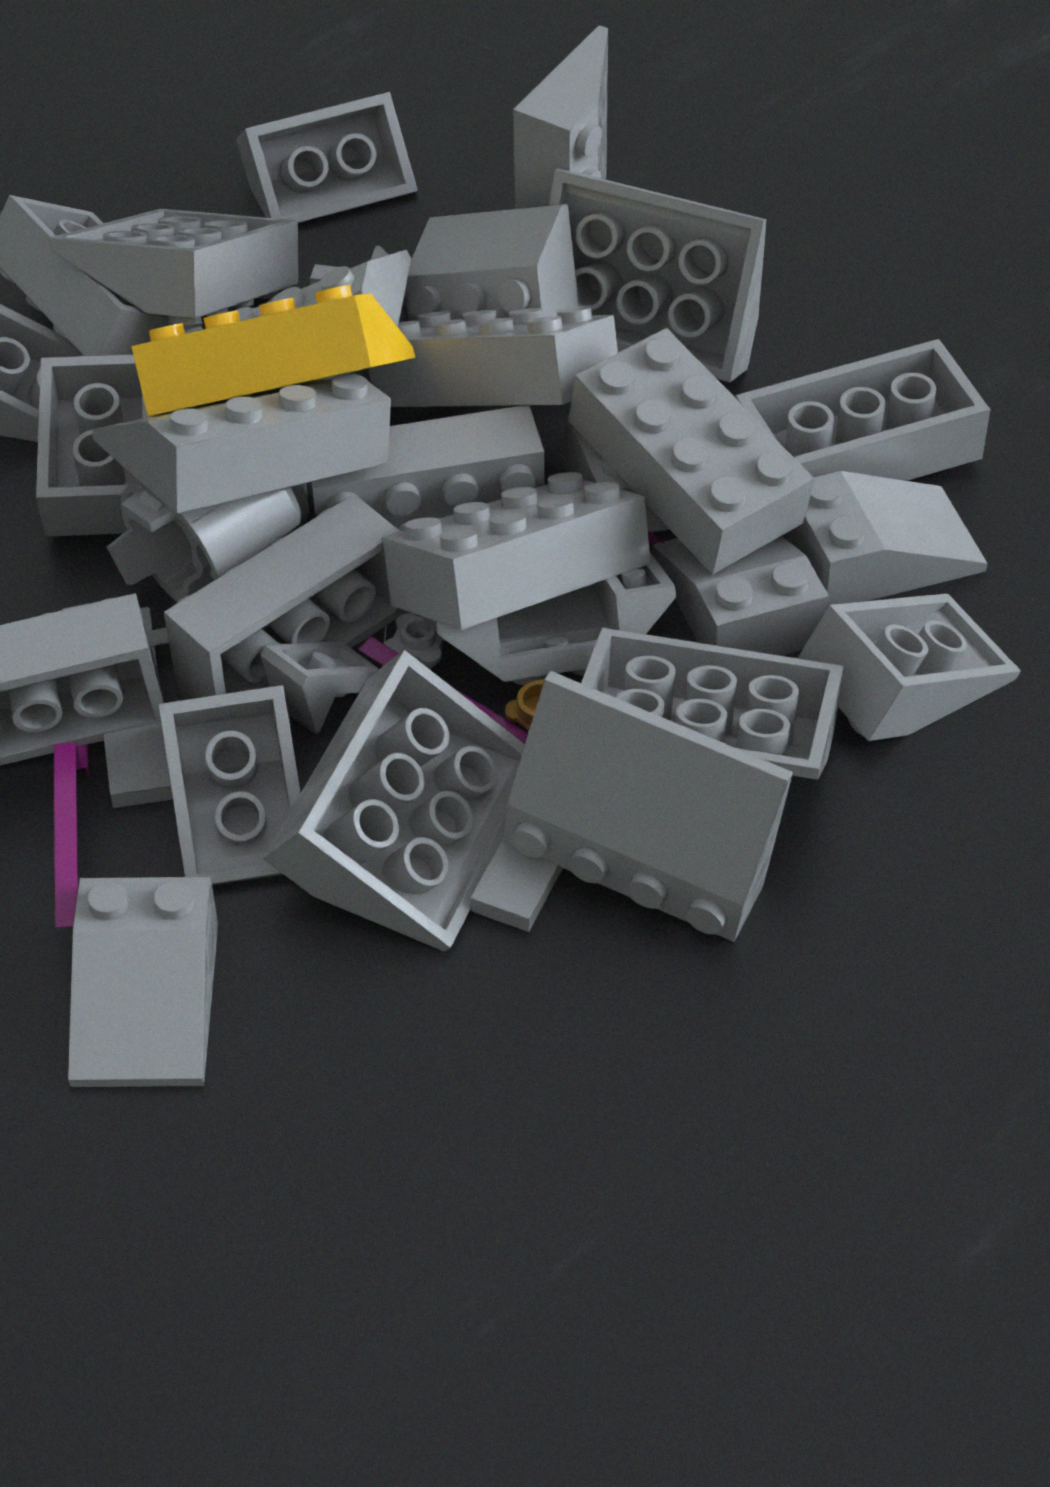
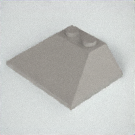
M650 552L651 564L463 630L434 620L432 622L439 636L504 682L513 681L516 684L525 685L531 681L545 680L550 671L555 673L571 671L575 675L584 676L602 628L647 634L676 598L674 583Z

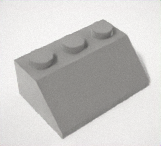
M390 92L245 128L236 138L250 189L266 218L298 220V223L418 191Z
M568 204L430 217L411 259L405 288L409 321H418L417 316L421 314L440 311L450 312L451 320L463 319L464 313L479 310H496L497 318H510L509 312L515 310L542 308L543 316L547 317L557 316V310L579 307Z

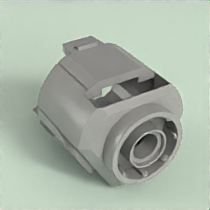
M136 480L124 489L121 496V511L127 531L108 545L107 549L127 585H133L153 575L154 579L166 593L178 602L218 579L232 567L239 566L271 546L277 539L287 536L298 529L308 519L309 505L302 484L176 514L144 484Z

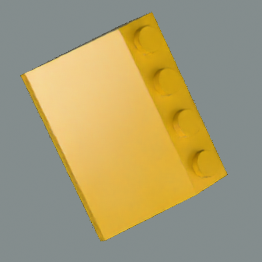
M350 285L315 292L317 304L296 308L294 298L259 305L261 317L240 321L238 310L203 318L206 329L185 333L183 323L149 330L151 342L131 346L147 416L201 406L415 358V353L411 343L373 295L369 293L352 296Z

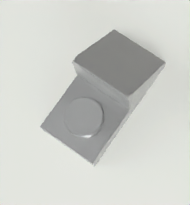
M341 641L265 645L260 655L269 686L283 685L288 715L314 734L321 730L335 697H344L349 693H360L367 679L379 670V668Z

